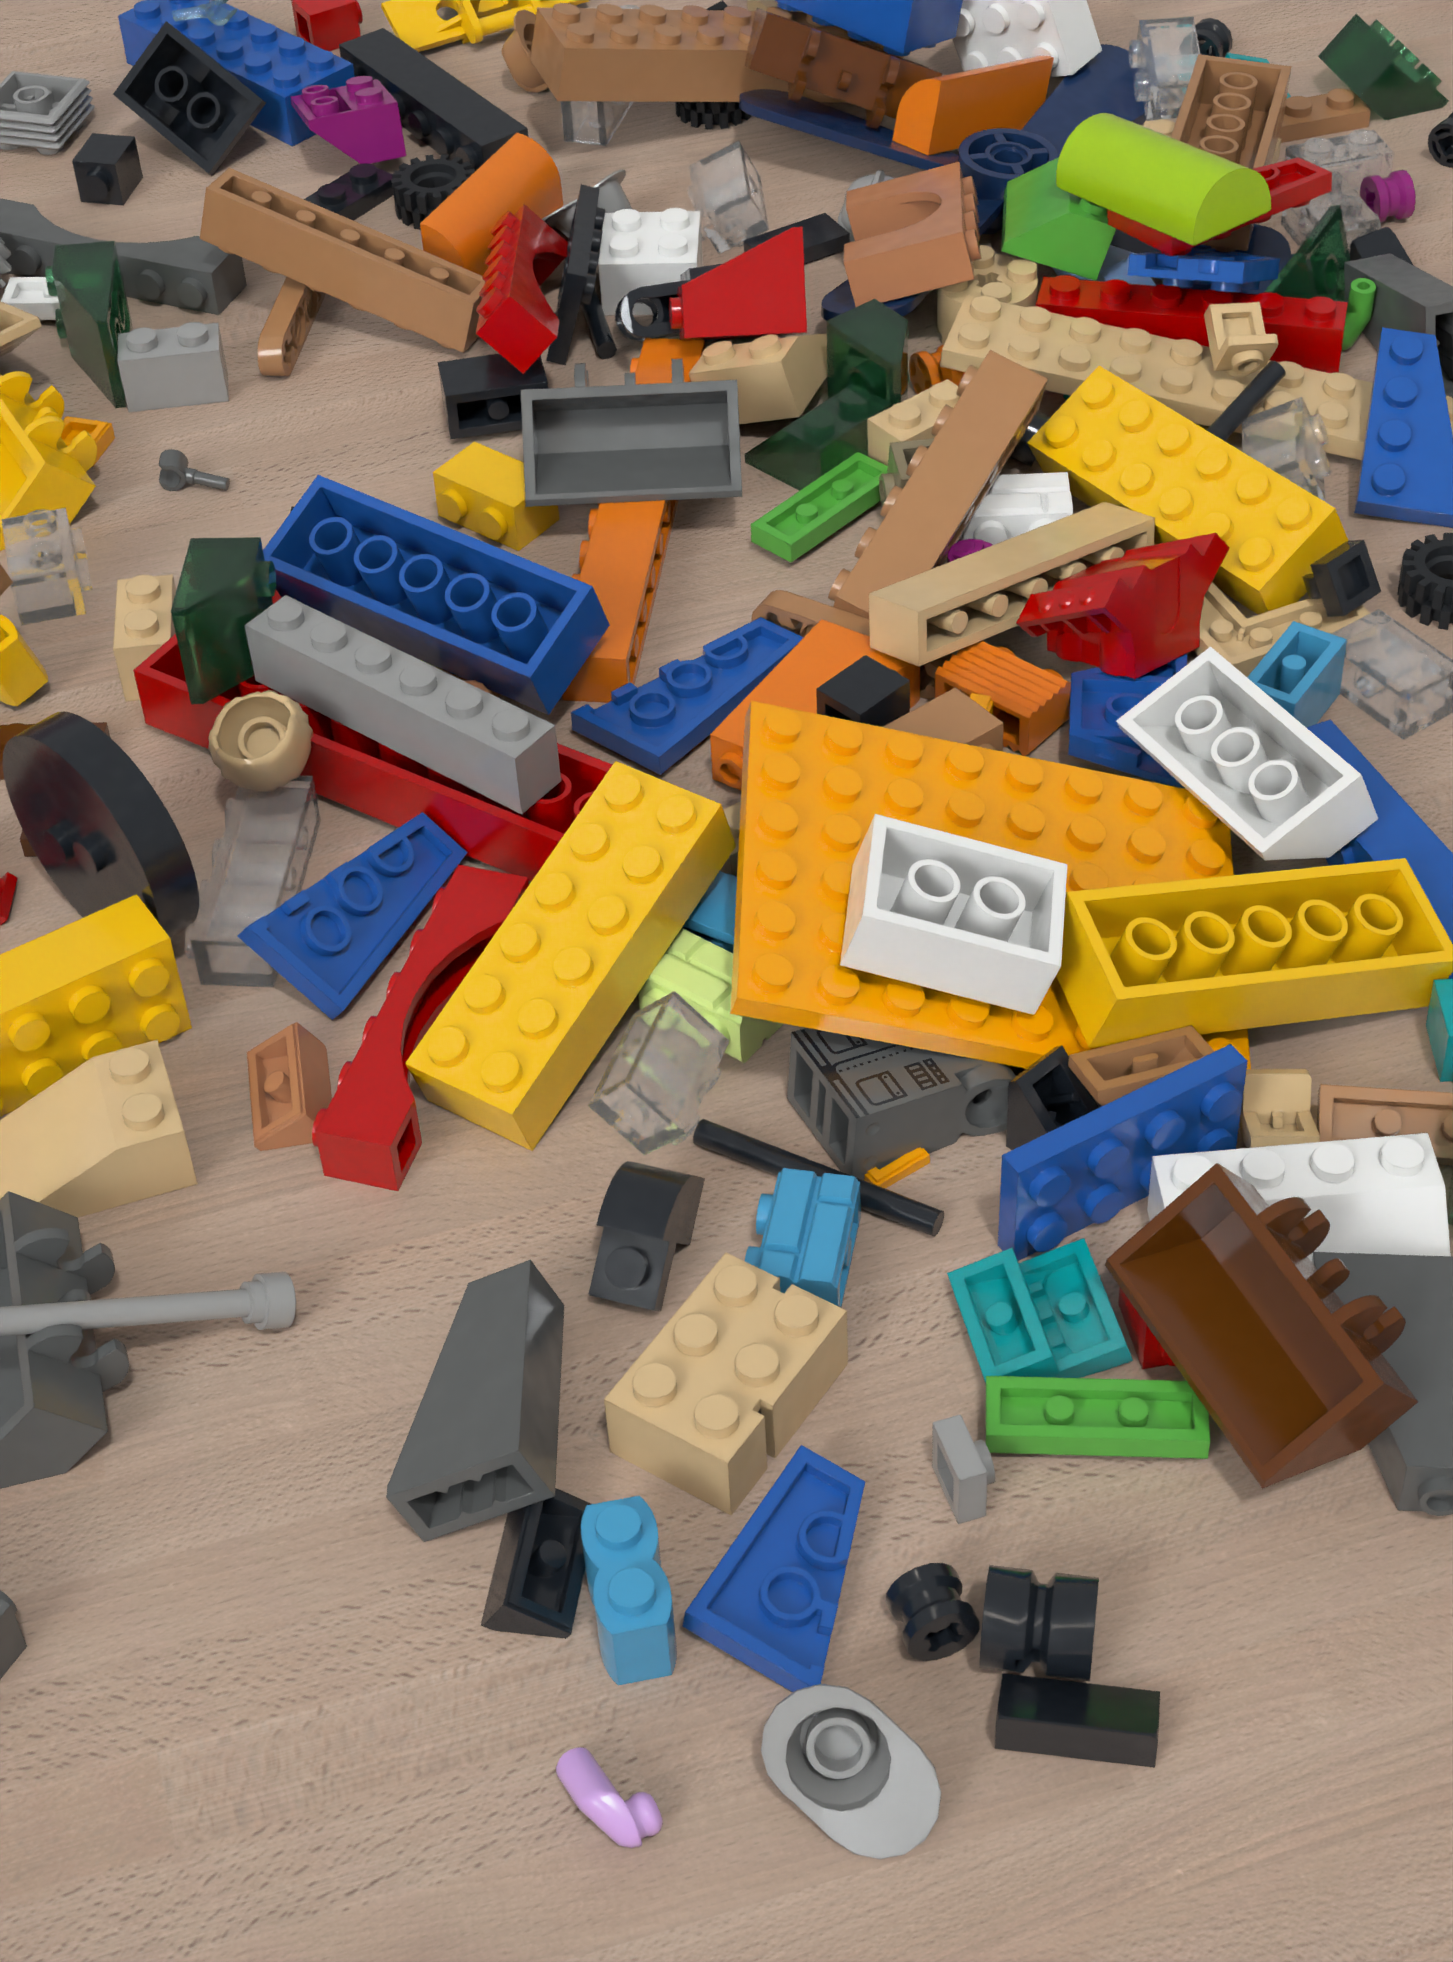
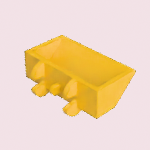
M14 371L5 375L0 374V551L68 528L96 487L86 473L93 466L97 457L96 442L86 430H83L67 446L61 438L65 425L62 420L65 407L62 395L51 385L35 401L29 393L33 378L29 373Z

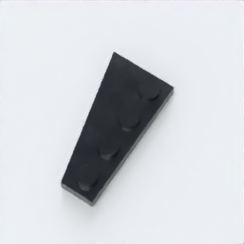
M582 184L580 186L555 312L559 319L558 336L548 348L546 361L566 365L580 303L586 305L591 303L599 259L598 251L603 232L602 225L606 209L597 207L600 191L598 188Z

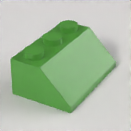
M1059 157L1008 181L1004 190L1001 252L1096 281L1116 228L1108 225L1107 209L1061 190L1056 186V171Z

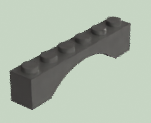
M0 198V238L11 251V256L6 259L12 266L11 271L7 272L9 274L24 277L105 276L109 294L220 315L247 286L242 257L225 253L217 246L201 240L200 236L149 243L98 240L74 234L56 226L41 215L33 204Z

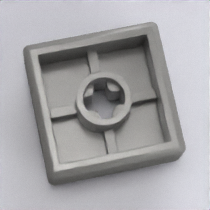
M12 71L0 84V149L12 150L20 146L37 148L39 153L45 155L55 154L63 150L64 142L74 131L79 130L83 126L82 121L95 107L90 104L93 98L88 95L91 92V89L87 88L90 82L81 78Z

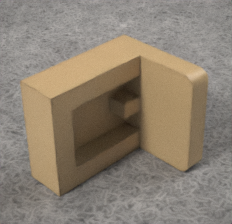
M1260 302L1210 304L1204 314L1214 371L1233 370L1237 374L1256 372L1267 365L1279 345L1277 334L1265 333Z
M1246 1070L1240 1133L1245 1148L1320 1142V1135L1310 1112L1312 1078L1308 1070Z

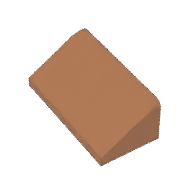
M295 1022L247 1052L254 1147L260 1151L313 1143L312 1129L316 1115L321 1108H328L332 1100L327 1049L319 1039L298 1022Z

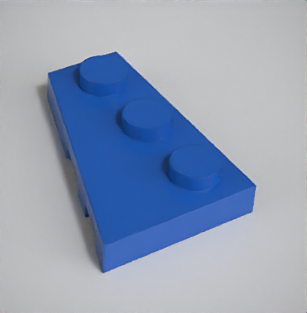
M801 1445L685 1611L682 1627L791 1692L821 1684L865 1481Z

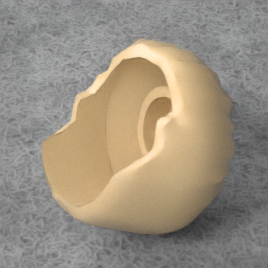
M271 690L262 693L255 692L243 697H235L232 701L225 704L215 719L213 728L209 733L208 749L214 764L221 769V775L225 779L247 790L272 792L277 787H285L290 781L298 778L304 770L311 752L313 730L309 725L308 715L302 710L298 702L293 701L286 695H279Z

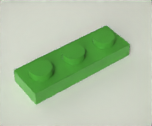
M856 452L751 524V542L792 563L881 501L879 476L880 474H887L888 466L860 452Z
M986 1376L985 1444L990 1453L1208 1459L1210 1448L1209 1413L1187 1381Z

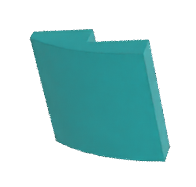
M1085 1238L1021 1263L1018 1262L1013 1248H1010L947 1273L985 1383L986 1376L1081 1378L1133 1361Z

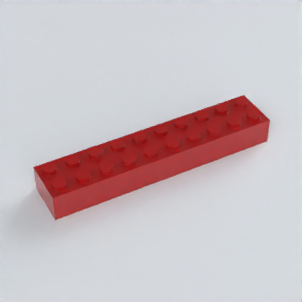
M206 607L137 666L133 672L145 723L208 749L209 733L213 728L215 719L226 703L232 701L235 697H243L250 693H262L268 690L275 691L255 680L245 624L247 623ZM299 703L302 710L308 715L309 725L313 730V737L311 738V752L304 770L298 778L289 783L396 827L402 826L423 812L468 852L467 856L513 875L528 877V881L532 882L613 764L557 743L561 782L521 815Z

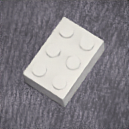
M963 0L956 37L952 38L963 71L1045 55L1054 57L1050 77L1073 75L1102 51L1087 0Z
M875 814L852 866L840 965L1035 1015L1061 967L1068 864Z

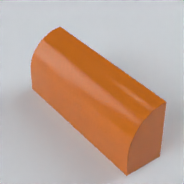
M1045 55L929 78L913 84L900 101L892 141L929 156L958 149L965 138L979 131L995 128L1022 130L1046 100L1054 57Z
M516 133L420 223L423 251L483 276L488 269L485 261L491 252L488 246L494 238L491 230L507 211L515 215L525 204L537 216L543 219L563 207L561 178L557 166L548 152L539 143L526 135Z

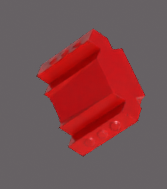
M1211 533L1126 550L1123 557L1101 561L1096 565L1056 582L1051 591L1031 594L1016 624L1031 637H1039L1047 633V651L1056 653L1063 660L1084 662L1099 667L1101 671L1109 675L1127 676L1136 679L1200 647V620L1204 596L1230 547L1217 533Z

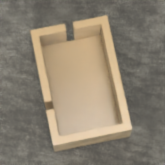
M725 1253L604 1398L610 1452L732 1516L767 1470V1455L773 1458L778 1456L848 1365L847 1310L793 1284L785 1293L780 1292V1278L729 1253Z

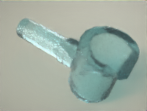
M210 0L207 4L197 7L173 10L172 15L174 21L208 18L215 25L222 26L238 10H226L221 6L229 0Z

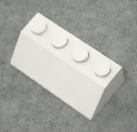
M1211 646L1116 720L1119 728L1265 861L1330 858L1378 820L1362 775Z

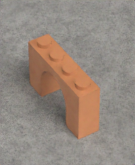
M960 162L847 191L846 211L855 241L844 244L843 263L856 309L975 279L974 261L982 259L979 245L981 238L978 227L980 221L977 205L979 204L973 177L963 178Z

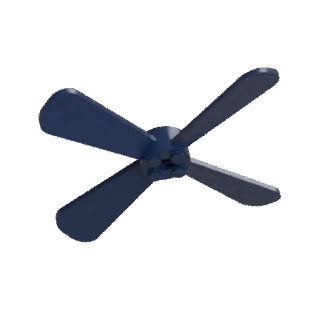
M1100 44L1102 51L1073 75L1066 76L1022 130L995 128L976 132L962 141L958 155L949 151L929 156L892 141L894 130L881 125L877 130L866 127L865 119L804 96L801 97L798 103L789 101L788 92L757 89L743 92L740 94L739 107L742 111L754 117L923 170L960 162L963 178L972 176L979 204L977 205L980 221L978 227L981 236L982 234H995L1002 230L1004 190L1007 182L1058 158L1069 135L1081 122L1099 113H1110L1142 125L1145 121L1150 120L1166 109L1169 87L1164 77L1154 67L1135 54L1118 46ZM1254 224L1247 251H1232L1280 258L1278 279L1260 281L1259 290L1242 289L1241 292L1234 293H1275L1288 272L1291 258L1290 245L1280 232L1270 227ZM1116 229L1110 244L1133 253L1160 251ZM1198 245V246H1196V247H1193V248H1198V247L1212 248L1211 246H1207V245ZM847 279L825 295L821 304V316L824 320L835 324L874 325L885 323L912 312L931 290L856 309ZM1193 284V287L1179 288L1208 290L1211 284Z

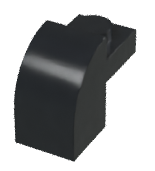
M632 1161L623 1163L615 1173L607 1189L596 1225L604 1228L588 1295L649 1310L661 1311L676 1243L687 1245L691 1243L705 1178Z

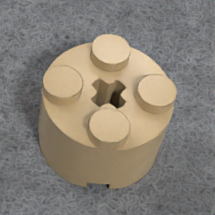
M980 245L982 259L974 261L975 279L937 289L938 333L940 332L942 335V343L945 344L966 294L991 296L1001 302L1023 307L1036 306L1038 296L1037 264L1027 259L995 254L991 247Z

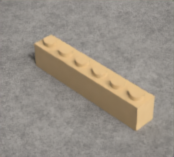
M1103 502L869 593L870 648L919 667L1018 626L1016 622L1031 594L1051 591L1056 582L1096 565L1101 561L1123 557L1126 550L1154 545L1155 517Z

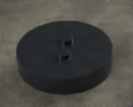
M65 711L56 712L12 737L6 743L3 751V774L9 798L18 821L35 854L53 882L83 918L137 894L169 935L170 939L195 922L199 911V891L195 872L185 844L154 788L119 745L90 721Z

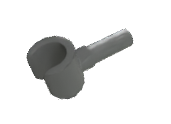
M169 449L161 453L159 466L162 469L160 470L159 482L165 490L177 491L182 489L185 483L228 490L229 478L188 468V459L182 452Z

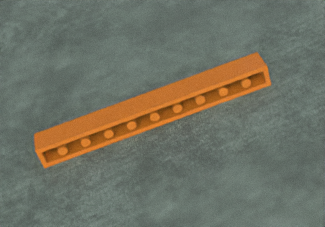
M644 338L640 357L632 358L630 373L636 374V384L672 383V359L682 358L685 382H691L689 372L702 356L705 349V340ZM679 500L597 503L598 508L590 509L588 521L590 541L582 540L579 554L581 574H573L572 578L593 586L610 626L562 695L563 700L608 703L612 701V691L630 682L635 685Z

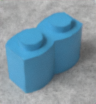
M640 1496L587 1505L581 1520V1537L588 1590L595 1607L600 1652L604 1667L618 1686L670 1676L674 1671L677 1659L673 1603L670 1584L661 1567L658 1528L654 1514L649 1505Z

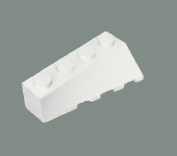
M1428 1133L1152 1156L1147 1208L1150 1221L1218 1163L1252 1184L1268 1206L1286 1198L1300 1197L1311 1208L1304 1218L1320 1209L1330 1222V1230L1324 1241L1314 1252L1451 1256L1445 1184ZM1313 1253L1307 1256L1311 1262Z

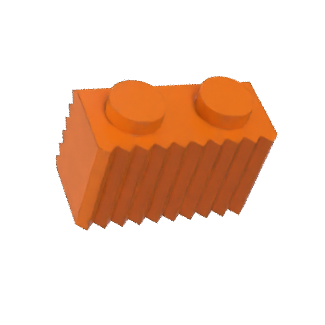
M979 641L965 647L963 650H958L957 655L952 654L950 661L945 660L943 666H938L935 672V698L955 687L968 697H970L971 693L991 696V700H993V715L1003 722V747L1010 746L1013 752L1019 750L1022 756L1032 752L1069 719L1071 682L1064 680L1058 672L1052 669H1041L1016 657L1006 647H994L984 641Z

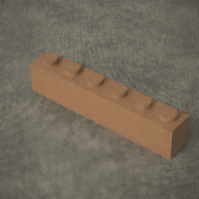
M228 168L206 188L200 239L217 246L221 251L243 257L261 265L269 272L280 273L305 284L313 291L324 292L349 303L350 306L357 310L370 312L393 322L394 325L401 329L411 330L435 340L445 348L455 349L464 353L479 337L476 334L479 317L476 309L482 301L479 293L485 285V281L482 279L483 276L232 168Z
M989 350L979 368L973 365L968 367L956 392V395L960 396L954 408L947 404L943 407L932 428L931 434L936 436L929 448L923 445L918 447L906 471V475L910 476L903 489L895 485L885 500L880 513L881 516L885 517L877 530L869 527L862 536L854 555L859 559L851 572L843 568L835 579L828 595V599L834 601L835 608L869 619V593L941 566L946 562L949 549L962 536L1039 410L1048 381L1047 378L992 350Z

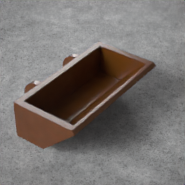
M759 8L755 11L745 66L751 70L788 82L789 101L798 103L805 88L865 108L866 127L877 130L884 115L896 119L900 101L913 84L921 80L942 76V73L912 61Z
M1216 1163L1108 1257L1105 1266L1263 1489L1363 1449L1416 1405L1418 1401L1381 1354L1399 1338L1405 1328V1318L1395 1306L1384 1312L1387 1306L1376 1295L1363 1296L1344 1305L1334 1292L1349 1277L1350 1271L1340 1259H1332L1317 1270L1307 1257L1320 1246L1330 1230V1222L1319 1209L1304 1218L1311 1208L1300 1197L1286 1198L1268 1206L1252 1184Z

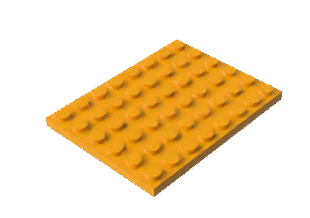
M751 701L745 716L730 1014L1026 1069L1057 1046H1063L1068 1056L1100 1048L1088 1047L1057 976L1054 978L1035 1015L840 965L852 866L874 815L890 817L1068 864L1066 893L1069 891L1234 875L1230 828L1184 788ZM1248 1029L1200 1034L1214 1051L1231 1044L1248 1061L1247 1069H1251Z

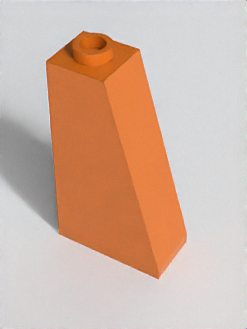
M822 619L710 734L713 780L739 790L742 788L745 716L751 701L817 714L816 689L867 655L910 680L911 709L920 701V666L918 667L870 648L869 636Z

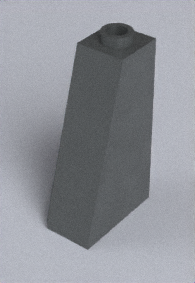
M1391 253L1344 262L1345 302H1348L1350 285L1353 280L1367 278L1376 284L1372 316L1362 333L1376 350H1378L1382 327L1435 335L1445 394L1453 398V286Z
M1313 1252L1312 1263L1317 1270L1332 1259H1340L1350 1271L1347 1280L1334 1290L1344 1305L1363 1296L1376 1295L1387 1306L1384 1312L1395 1306L1405 1318L1406 1324L1403 1332L1381 1354L1411 1391L1418 1403L1368 1445L1397 1510L1423 1511L1435 1516L1453 1514V1257Z
M531 1260L468 1283L388 1483L386 1498L424 1542L555 1497L564 1304Z

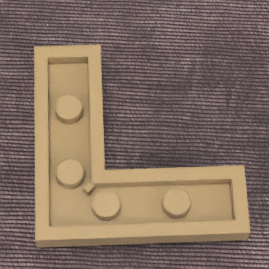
M1212 582L1204 596L1200 620V647L1194 649V651L1199 656L1211 646L1236 669L1248 677L1293 621L1347 639V644L1373 636L1375 617L1363 605H1360L1345 616L1328 617L1322 598H1308L1246 618Z

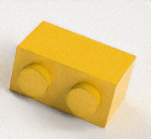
M475 441L433 471L438 516L514 550L520 551L560 520L558 505L526 507L524 462Z

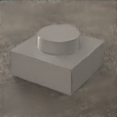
M961 1414L933 1422L932 1467L957 1523L961 1524L985 1517L987 1485L995 1482V1469L987 1445L982 1439L973 1442Z

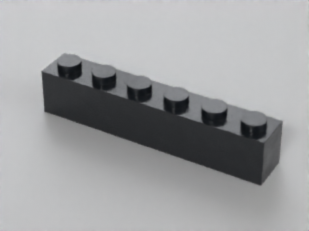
M385 28L339 44L341 58L353 63L354 76H370L373 80L378 79L398 102L401 126L438 152L440 156L441 154L449 155L450 160H453L456 156L463 158V163L468 161L472 165V169L476 171L516 133L528 136L527 127Z

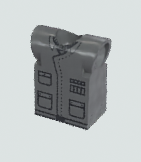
M804 1028L791 1032L787 1099L840 1171L864 1180V1174H867L868 1170L875 1167L881 1169L919 1147L924 1148L928 1153H932L956 1143L962 1133L971 1136H985L1006 1130L1009 1082L1016 1075L1008 1065Z

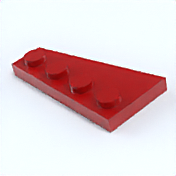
M1299 157L1254 168L1253 170L1260 173L1268 184L1271 196V210L1198 245L1210 240L1227 238L1237 229L1250 224L1266 222L1271 219L1272 215L1289 208L1306 206L1310 203L1311 199L1332 191V172ZM1107 209L1108 225L1160 250L1162 254L1182 256L1189 253L1193 247L1198 246L1187 244Z

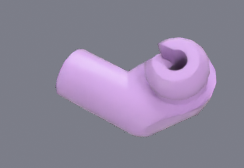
M577 1747L570 1749L558 1760L556 1773L576 1806L619 1846L629 1848L642 1846L643 1838L659 1833L663 1820L658 1806L650 1794L637 1792L624 1801L593 1755L585 1748Z

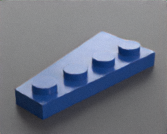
M1382 327L1378 343L1354 510L1356 514L1453 528V434L1435 335Z
M760 617L704 645L702 656L694 660L681 662L676 659L659 668L658 678L638 688L630 682L612 691V701L596 709L586 704L572 711V730L661 775L710 735L804 637Z
M422 812L371 845L354 859L345 862L308 889L302 890L265 917L262 916L247 926L237 937L333 1020L345 1010L468 852Z

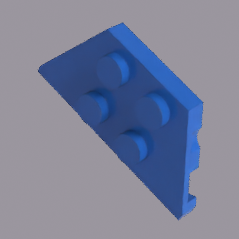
M1206 247L1192 248L1189 253L1182 256H1167L1162 254L1161 251L1135 253L1129 255L1127 275L1163 278V284L1169 286L1193 287V284H1211V290L1241 292L1242 289L1259 290L1260 281L1278 279L1280 258L1240 252H1215L1214 248Z
M1187 653L1136 679L1127 676L1109 675L1097 667L1071 673L1068 755L1164 785L1186 789L1119 728L1116 720L1187 665Z

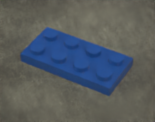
M1229 1044L1003 1154L998 1228L999 1248L1002 1251L1013 1248L1018 1261L1035 1252L1051 1250L1065 1237L1093 1223L1100 1224L1110 1220L1121 1209L1149 1196L1152 1156L1236 1149L1248 1061Z

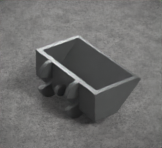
M681 358L672 359V383L636 384L635 373H624L625 385L590 387L586 363H575V387L521 390L526 507L742 497L737 380L685 382L683 359Z
M10 1191L0 1199V1307L91 1300V1294L110 1283L115 1272L113 1254L101 1242L83 1253L78 1217ZM72 1324L49 1326L33 1334L0 1336V1489L65 1474L108 1432L103 1392L121 1383L129 1370L128 1352L121 1341L114 1338L96 1350L94 1329L82 1330L81 1326Z

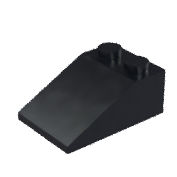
M167 21L113 93L114 96L211 176H213L266 104L264 100Z

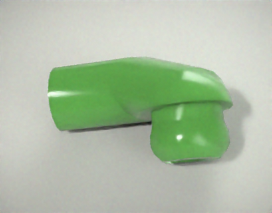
M1358 278L1353 280L1350 285L1342 351L1354 345L1371 319L1376 284L1370 279Z

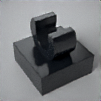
M1364 540L1346 541L1312 563L1310 566L1313 574H1306L1302 577L1309 598H1322L1328 617L1345 616L1381 592Z

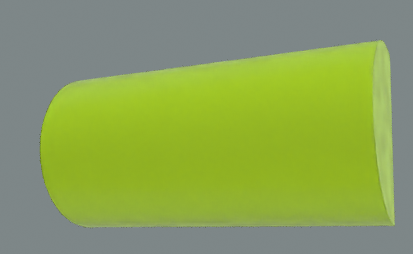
M1099 113L1081 122L1066 140L1057 164L1056 186L1061 190L1192 246L1220 235L1271 210V196L1268 184L1257 171L1110 113Z

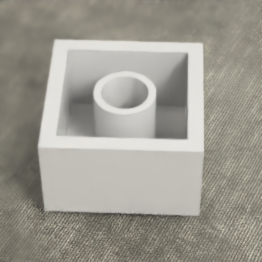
M670 208L663 212H638L633 209H621L615 213H605L598 264L601 303L605 316L615 315L617 304L630 291L644 286L681 281L680 275L689 268L703 267L700 211ZM635 303L633 307V315H653L651 308L646 304Z

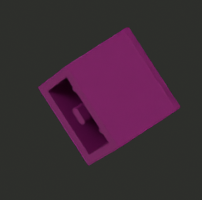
M370 76L353 77L346 81V86L331 89L327 85H313L302 89V95L291 97L293 108L311 131L358 163L371 164L407 156L398 102L378 79L373 80Z

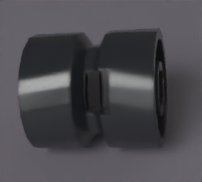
M990 1565L982 1620L980 1668L1024 1673L1031 1662H1040L1046 1676L1090 1681L1099 1577L1055 1573L1047 1584H1042L1038 1582L1033 1570Z

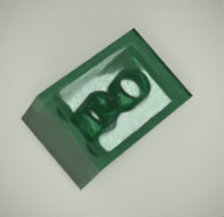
M115 241L55 246L53 266H46L45 273L49 295L58 296L60 309H56L55 312L59 338L68 339L73 360L115 408L126 407V398L117 361L118 333L132 331L133 325Z

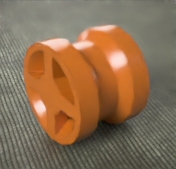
M944 344L940 345L934 353L930 354L927 351H920L910 356L909 374L916 394L947 379L959 386L965 372L940 367Z

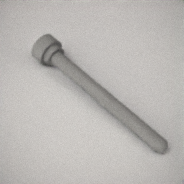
M274 1272L255 1274L252 1281L243 1282L240 1289L4 1306L0 1307V1336L33 1334L46 1327L59 1324L78 1325L82 1327V1330L239 1317L242 1318L245 1324L254 1323L259 1330L288 1328L292 1325L295 1317V1290L288 1273Z

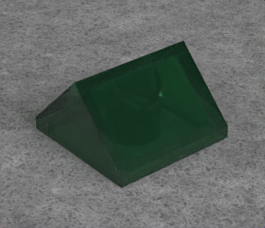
M1331 205L1279 270L1278 279L1272 280L1264 292L1277 293L1282 297L1306 299L1322 296L1334 301L1345 302L1344 262L1351 260L1341 205Z

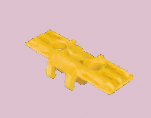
M390 0L381 3V8L396 37L416 51L421 52L458 40H462L463 44L467 42L472 44L481 42L483 36L513 28L516 12L525 9L536 15L537 7L553 8L557 3L579 5L590 0ZM442 7H449L454 9L459 15L446 21L440 18L436 11Z

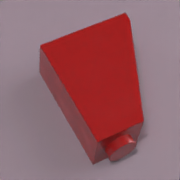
M792 227L678 287V297L669 299V317L671 329H679L680 340L762 337L765 335L786 336L807 333L803 227Z

